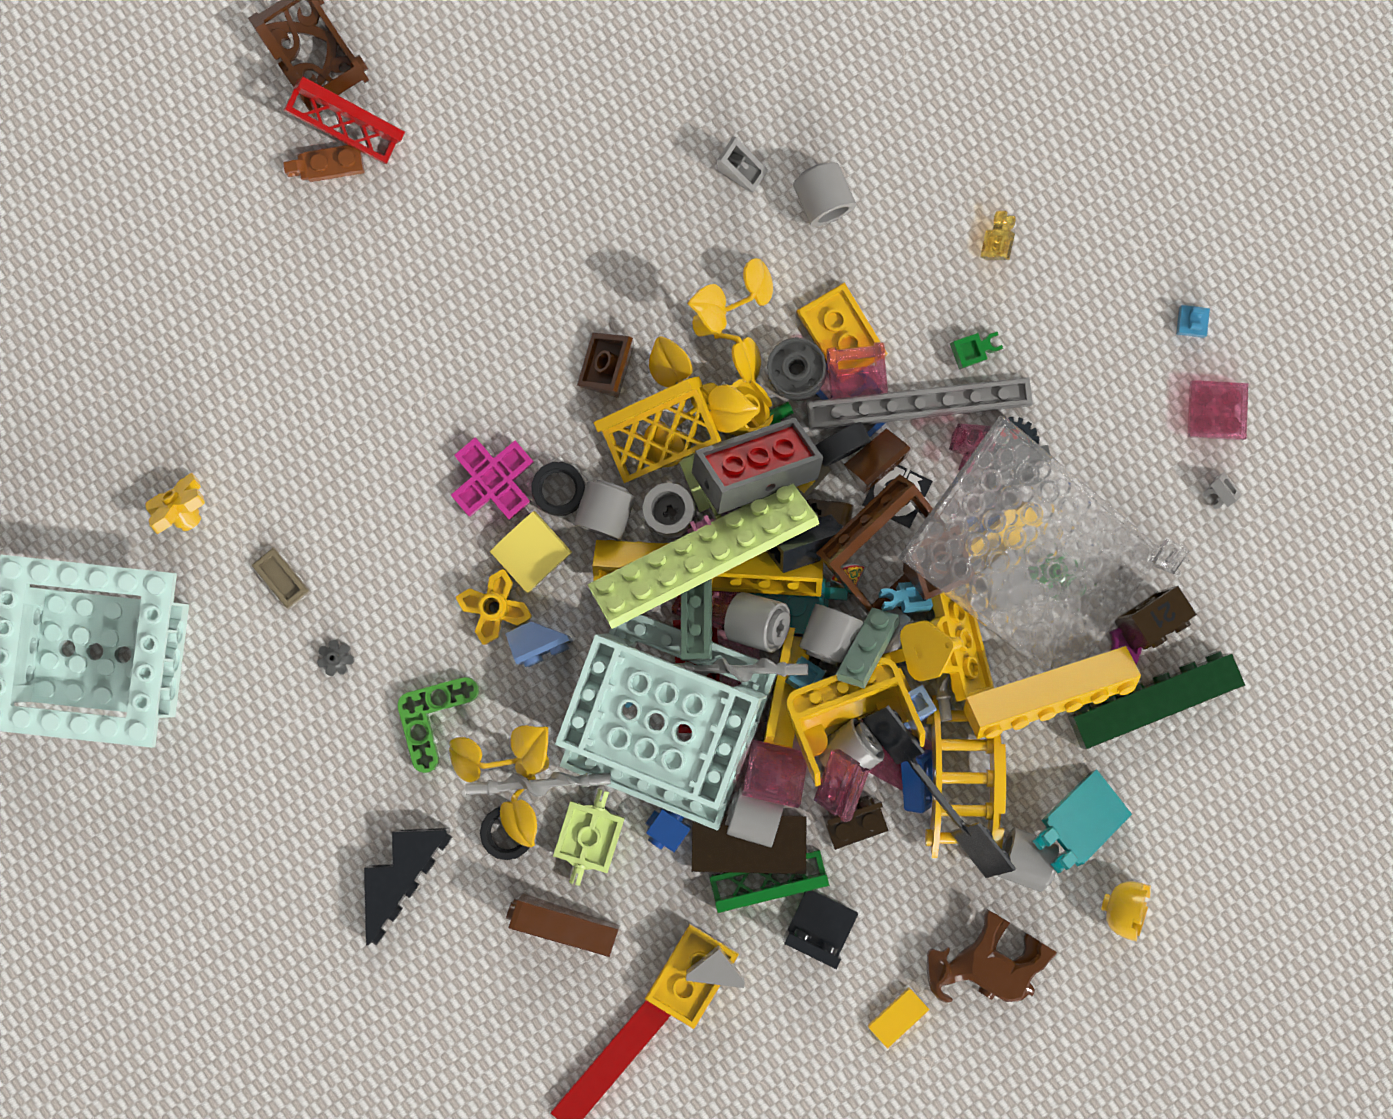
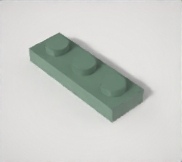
M712 579L681 594V660L683 661L712 660Z
M876 608L871 609L836 673L838 681L861 688L866 687L900 623L899 615Z

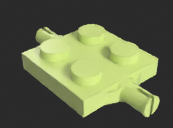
M598 789L593 805H583L570 801L553 857L566 860L574 866L569 880L571 884L574 883L578 873L575 885L580 886L585 870L594 869L608 874L625 820L624 817L612 814L604 808L610 793L608 791H604L600 801L603 790Z

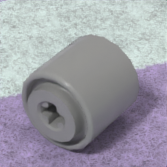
M825 162L817 164L802 172L793 183L795 192L812 227L834 222L850 213L857 205L838 163Z
M588 481L573 525L605 537L622 540L635 496L628 493L629 490L606 481Z
M662 483L652 488L645 496L642 506L643 516L650 528L658 535L669 539L680 538L688 533V529L692 528L690 522L694 521L695 523L697 518L696 505L688 491L682 486L674 483ZM669 506H672L674 510L679 509L680 513L676 514V520L671 521L669 517H664V514L668 512Z
M746 592L738 593L732 599L727 609L724 625L725 635L729 641L773 653L782 646L787 637L790 627V611L786 603Z
M815 604L799 647L806 650V654L838 666L839 663L842 664L864 622L834 609Z
M856 718L850 719L827 737L828 745L826 750L818 755L820 762L831 777L845 787L851 785L884 759L880 742L866 724Z
M741 785L739 791L734 792L725 823L728 826L727 835L771 848L786 798Z
M1014 827L1008 834L1002 849L1008 853L1011 863L1015 866L1016 870L997 876L1042 892L1052 883L1056 875V871L1050 864L1060 855L1059 845L1054 842L1051 846L1047 847L1046 845L1043 849L1039 850L1032 842L1037 835Z

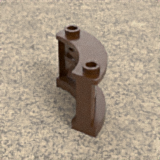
M280 0L259 14L256 12L248 17L274 59L278 60L281 58L282 61L278 63V66L293 87L297 80L304 77V73L308 70L319 75L316 78L312 74L309 80L337 95H340L360 81L364 83L369 81L365 74L368 67L360 55L355 57L322 9L321 5L325 3L323 0H306L311 7L310 16H304L299 7L297 11L299 22L292 20L289 8L302 0ZM284 12L287 21L265 24ZM319 18L322 20L328 31L316 26L319 22ZM288 34H292L294 40L293 47L290 49H286L282 45L285 40L291 42ZM298 34L312 36L327 42V55L322 69L312 63H299L294 66L291 64L300 51L301 44ZM337 45L345 56L337 57ZM342 65H348L350 67V69L345 71L344 73L339 70ZM333 72L338 77L332 79L330 75ZM298 94L307 109L312 111L309 98ZM316 103L317 108H320L322 106Z

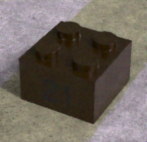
M1174 586L1157 591L1113 621L1123 632L1122 635L1131 649L1142 647L1143 650H1146L1151 646L1156 648L1168 640L1166 635L1174 631L1178 633L1191 625L1189 620L1197 614L1179 586Z

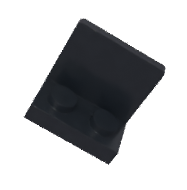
M814 890L806 891L783 937V942L785 945L837 970L841 961L839 954L858 917V912Z

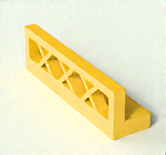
M789 627L787 637L781 647L779 663L796 664L801 656L809 660L806 650L799 647L802 637L794 636L795 628ZM777 674L763 744L791 750L795 731L787 709V698L796 689L785 682L789 675L784 677Z

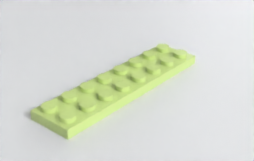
M791 484L781 487L776 493L766 498L755 500L711 522V525H705L697 531H693L587 585L611 629L811 529L819 524V520L796 486Z

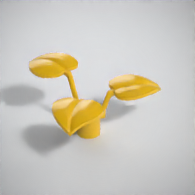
M758 258L749 260L743 270L744 284L750 292L748 297L725 307L726 297L724 292L718 285L710 284L698 290L687 303L697 313L692 321L693 330L697 336L702 337L713 334L715 339L723 338L736 342L731 350L732 359L742 379H745L744 382L746 383L756 382L761 368L759 348L750 337L742 340L739 336L722 333V330L727 325L726 313L744 305L754 298L759 306H764L770 301L773 294L772 277L765 263Z
M659 336L656 338L649 358V370L654 380L664 387H671L677 382L684 381L683 379L690 377L692 374V364L685 351L666 337ZM710 382L700 388L706 405L711 410L710 414L716 429L720 432L730 433L744 427L759 410L756 405L751 403L733 386L727 384L717 386L715 383ZM694 397L690 398L693 408L687 412L691 415L697 412L698 409ZM681 417L678 426L687 418ZM650 424L645 431L644 436L647 438L652 424ZM657 427L653 440L665 445L669 432ZM675 435L670 448L683 452L685 441L683 438ZM651 445L648 459L658 463L663 450ZM682 459L677 460L661 468L675 466L679 462H681Z
M522 725L515 728L511 733L510 743L516 758L490 763L481 762L482 751L477 743L466 737H456L449 742L452 766L456 774L466 782L478 780L481 775L480 768L487 769L515 764L517 774L526 777L528 780H536L535 775L547 770L549 767V758L547 756L548 727ZM518 789L511 796V802L505 801L501 804V823L507 834L514 841L526 847L535 846L534 840L537 832L536 815L533 808L526 801L518 800L519 795L525 790Z

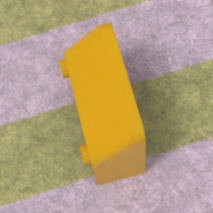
M880 658L865 688L838 681L837 675L796 689L788 696L787 709L799 747L815 787L821 785V779L814 757L822 754L827 748L828 739L824 730L826 728L869 712L880 710L889 705L892 710L900 715L903 724L908 722L912 734L918 738L920 746H924L926 732L899 669L892 660Z

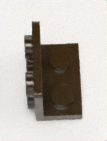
M867 795L854 800V806L846 808L844 805H839L827 810L828 815L823 816L835 850L889 831L881 811L883 805L879 799H873V797Z

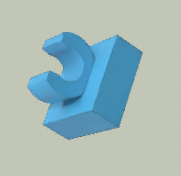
M1181 305L1179 307L1176 335L1205 338L1208 332L1210 308Z

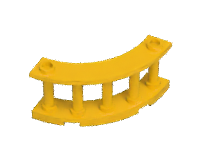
M932 695V702L937 711L926 718V724H931L933 783L941 793L942 784H986V787H990V800L985 805L951 806L959 816L985 817L988 820L987 828L992 833L993 840L1002 849L1004 828H1000L1001 814H1005L1006 747L1005 744H1001V734L990 739L986 737L985 739H941L939 704L936 695ZM951 710L952 720L943 721L969 722L964 710ZM942 750L985 751L986 754H990V770H986V772H942ZM933 795L930 829L925 830V845L931 847V857L937 858L939 844L959 843L952 836L951 832H940L941 816L949 815Z

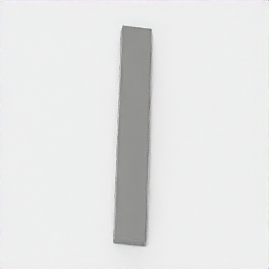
M1029 377L806 402L809 431L848 427L857 422L867 425L1029 407L1033 405Z

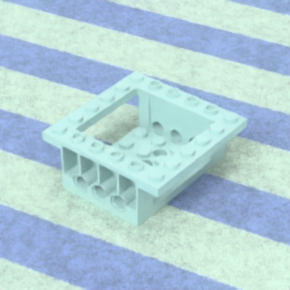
M0 554V731L150 748L155 747L159 718L175 717L189 611L188 604L173 602L177 574ZM30 584L141 596V599L30 587ZM70 640L75 645V652L67 657L63 654L62 646L66 641ZM98 643L103 648V655L100 659L95 660L90 655V649L94 644ZM126 646L131 651V658L128 662L123 663L118 658V652L122 647ZM36 702L127 712L125 718L14 706V703Z
M642 614L613 629L610 628L609 633L596 634L555 745L566 749L560 767L580 775L585 773H610L611 784L607 786L712 829L719 830L777 674H753L748 682H742L739 686L731 687L635 649L637 642L681 658V629ZM712 642V660L689 662L697 665H713L717 659L726 658L730 665H753L759 660ZM720 673L727 677L738 680L735 676H733L730 673ZM627 702H631L637 707V715L634 719H628L623 714V707ZM654 713L661 714L665 720L664 727L661 730H656L650 725V717ZM681 724L688 725L692 730V736L688 741L681 740L677 735V728Z

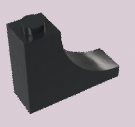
M832 515L818 517V525L766 552L782 573L821 561L816 552L844 526L839 524Z

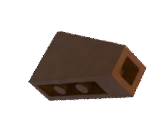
M524 893L519 899L514 898L506 915V919L511 920L509 929L610 957L620 925Z

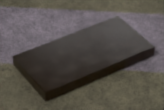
M728 814L724 815L719 830L692 821L691 872L806 874L807 816H781L771 848L727 835L728 826L725 823Z

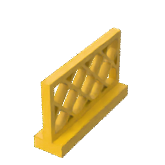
M699 376L679 382L594 422L597 432H603L623 483L632 481L695 453L696 450L721 442L719 433L700 390L703 384ZM694 397L698 406L695 416L683 411L686 401ZM667 409L676 413L671 427L659 422L663 410ZM681 416L693 421L689 435L677 430ZM641 420L652 424L648 438L636 432ZM698 424L707 428L711 437L710 440L703 442L694 438ZM657 427L669 432L665 445L653 440ZM622 431L629 435L625 448L617 445L613 433ZM675 435L687 440L683 452L670 448ZM634 437L646 443L642 456L630 451ZM651 445L663 450L658 463L647 459ZM628 456L640 461L637 471L633 474H629L626 467Z

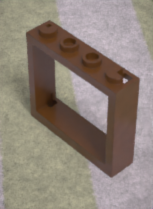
M901 474L891 481L816 552L867 615L872 608L882 610L883 603L891 602V600L885 597L878 598L871 604L840 566L909 501L934 533L947 528L915 484ZM904 573L890 589L896 591L898 583L910 582V580Z

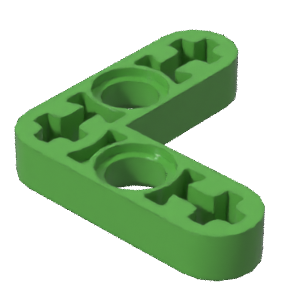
M469 677L455 679L405 693L399 698L398 711L412 764L417 771L428 773L435 770L439 764V754L428 714L474 701L480 692L479 685L474 679ZM463 682H466L468 686H473L474 691L470 692L469 698H466L465 694L456 695L454 697L457 702L452 703V693L448 688L449 685H453V690L463 688ZM437 689L443 690L447 697L446 702L441 706L435 705L431 700L432 693ZM425 692L428 710H425V704L416 706L414 713L410 709L404 708V704L408 703L409 697L413 701L423 699L421 693ZM416 724L423 725L426 729V736L421 741H417L411 736V729ZM429 741L430 747H425V752L427 756L432 755L433 761L429 762V768H426L425 764H419V759L423 757L422 750L418 749L415 751L414 745H423Z

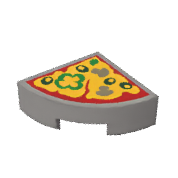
M855 563L844 565L841 568L854 584L858 586L867 566ZM832 574L829 581L844 587Z

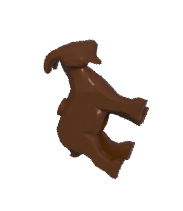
M987 909L984 914L983 929L976 941L963 949L951 962L947 960L950 951L949 947L943 951L933 948L928 950L927 976L930 990L938 1000L950 1003L953 999L948 994L943 993L941 987L959 981L970 980L980 986L977 990L991 1000L997 996L1005 1002H1019L1028 995H1034L1035 989L1030 983L1036 973L1044 970L1057 952L1028 933H1025L1023 939L1025 949L1021 956L1012 960L996 950V947L1010 922Z

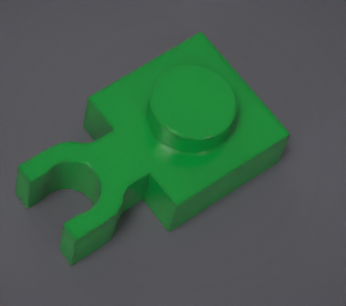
M998 332L987 335L982 341L979 333L951 342L950 346L959 370L987 360L985 352L995 353L1004 349L1002 345L993 347L990 343L991 338L998 336Z

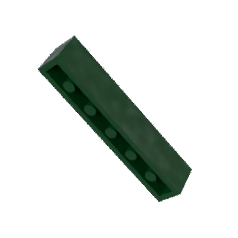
M1221 650L1206 655L1205 662L1196 665L1195 661L1179 666L1180 672L1173 675H1170L1169 672L1161 673L1152 677L1153 683L1145 686L1142 682L1137 683L1135 690L1129 694L1109 696L1107 700L1091 707L1090 703L1083 705L1080 709L1074 711L1075 714L1068 716L1080 748L1089 749L1245 686L1233 654H1222Z

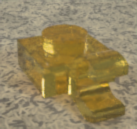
M1007 211L995 212L993 230H986L981 258L985 260H1010L1015 233L1011 231L1016 221L1014 215L1007 216Z

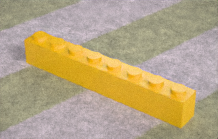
M596 540L592 564L593 581L669 543ZM765 551L712 578V591L821 597L823 561L821 560L782 573Z

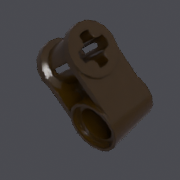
M819 499L806 500L810 507L813 506V511L818 512L817 517L832 515L843 526L852 519L854 507L852 504Z

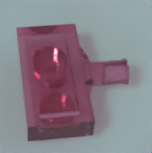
M957 424L948 450L963 455L958 469L959 472L969 474L974 459L981 456L990 457L999 433L998 429L985 425Z

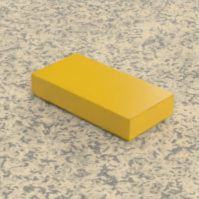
M908 987L867 1026L888 1049L930 1009Z

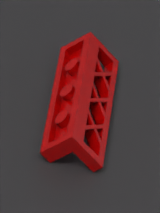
M305 77L297 80L283 110L383 164L388 163L395 145L401 142L405 131ZM298 94L309 98L312 111L302 113L293 108ZM316 103L322 105L323 107L317 108ZM327 109L333 111L338 124L330 127L323 124L319 112ZM315 114L316 119L308 115ZM341 116L348 119L349 121L343 122ZM351 123L359 125L364 138L357 140L349 138L345 125ZM340 127L342 133L334 129ZM367 130L374 134L368 136ZM379 136L389 141L383 155L373 150L370 142L371 138ZM365 141L367 147L359 142Z

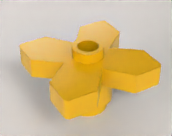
M193 473L179 480L173 489L165 493H159L145 503L146 510L151 515L148 519L149 525L156 534L161 533L172 524L183 531H189L200 522L201 516L199 515L198 508L204 505L205 500L199 491L201 487L200 482Z
M504 569L489 577L486 594L469 588L456 596V600L463 612L481 615L475 628V633L483 645H487L499 638L502 620L519 626L532 618L524 602L507 600L513 582ZM493 602H497L500 606L496 613L490 611V605Z

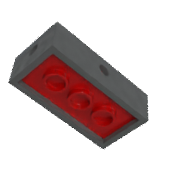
M796 417L696 450L692 474L717 513L721 514L752 503L755 500L766 498L776 493L781 487L791 484L797 487L817 480L823 456Z

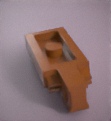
M349 145L304 152L297 155L298 160L283 162L284 171L288 177L301 176L302 180H309L310 182L365 173L362 152Z

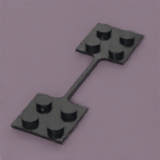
M888 705L862 718V721L894 762L900 764L907 761L946 813L959 827V829L951 832L952 836L985 878L1016 870L1015 866L1011 863L1008 853L1001 849L993 840L990 830L980 822L972 825L966 824L920 767L916 757L922 755L925 751L920 746L918 738L904 726L900 715L896 711L892 710Z

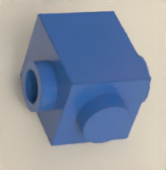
M663 808L660 812L654 810L645 823L649 826L646 831L650 836L648 841L661 850L665 846L674 853L691 827L682 821L683 816Z

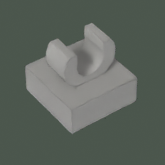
M1224 472L1212 481L1211 487L1203 494L1205 498L1210 494L1218 495L1219 501L1212 506L1214 509L1220 508L1224 503L1229 507L1241 495Z

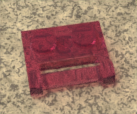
M883 342L874 343L873 346L837 350L836 347L827 348L826 355L831 399L888 393L885 346ZM874 357L875 365L838 369V361Z

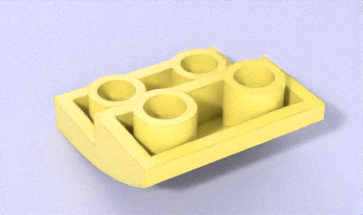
M533 511L511 530L490 553L517 583L529 593L549 573L554 571L572 551L544 520Z

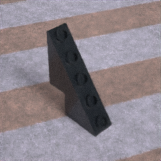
M450 828L395 830L392 832L393 864L368 865L364 868L366 946L371 943L377 946L387 932L383 927L388 920L395 921L403 909L400 903L404 897L411 898L420 885L416 882L422 872L427 874L436 862L432 858L438 849L443 851L453 838L449 834Z

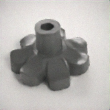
M331 640L329 648L326 646L320 647L319 654L323 658L318 659L317 664L319 667H327L325 673L329 676H334L336 670L340 675H344L348 672L345 665L353 664L354 657L347 655L351 649L348 644L344 643L339 647L338 640Z

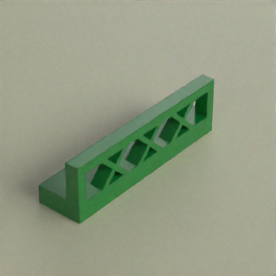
M820 850L806 853V859L816 857L819 869L818 874L810 876L799 874L802 878L794 880L793 878L796 874H791L787 881L780 883L771 877L772 873H768V875L758 873L765 877V880L760 888L751 889L743 884L749 873H722L710 876L717 913L830 886ZM743 875V877H742V879H741L740 881H738V880H736L735 878H733V877H737V876ZM729 879L737 884L732 895L720 897L717 881ZM768 880L775 883L773 885L765 886ZM741 887L747 890L745 892L738 893Z

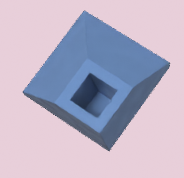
M529 622L505 633L515 663L517 665L524 664L525 667H531L544 661L542 655L549 652L555 656L568 650V644L573 642L571 636L534 622Z

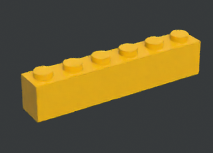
M1124 646L966 697L963 710L976 739L983 737L990 739L1011 728L1014 730L1022 729L1029 722L1038 719L1046 721L1063 711L1074 712L1090 702L1098 704L1107 700L1109 696L1118 693L1120 695L1129 694L1135 690L1141 674L1127 647Z

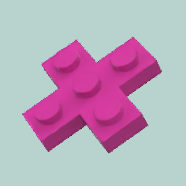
M476 437L454 455L472 476L451 494L453 499L469 517L491 499L509 520L531 503L513 480L528 469L534 461L516 440L495 458L490 455Z

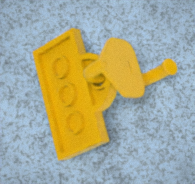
M968 582L932 597V609L936 618L930 622L923 620L904 626L900 633L902 649L884 653L881 657L890 659L894 663L906 661L910 676L917 681L938 678L942 673L950 674L951 689L955 694L956 702L994 689L975 609L966 598V593L970 591Z

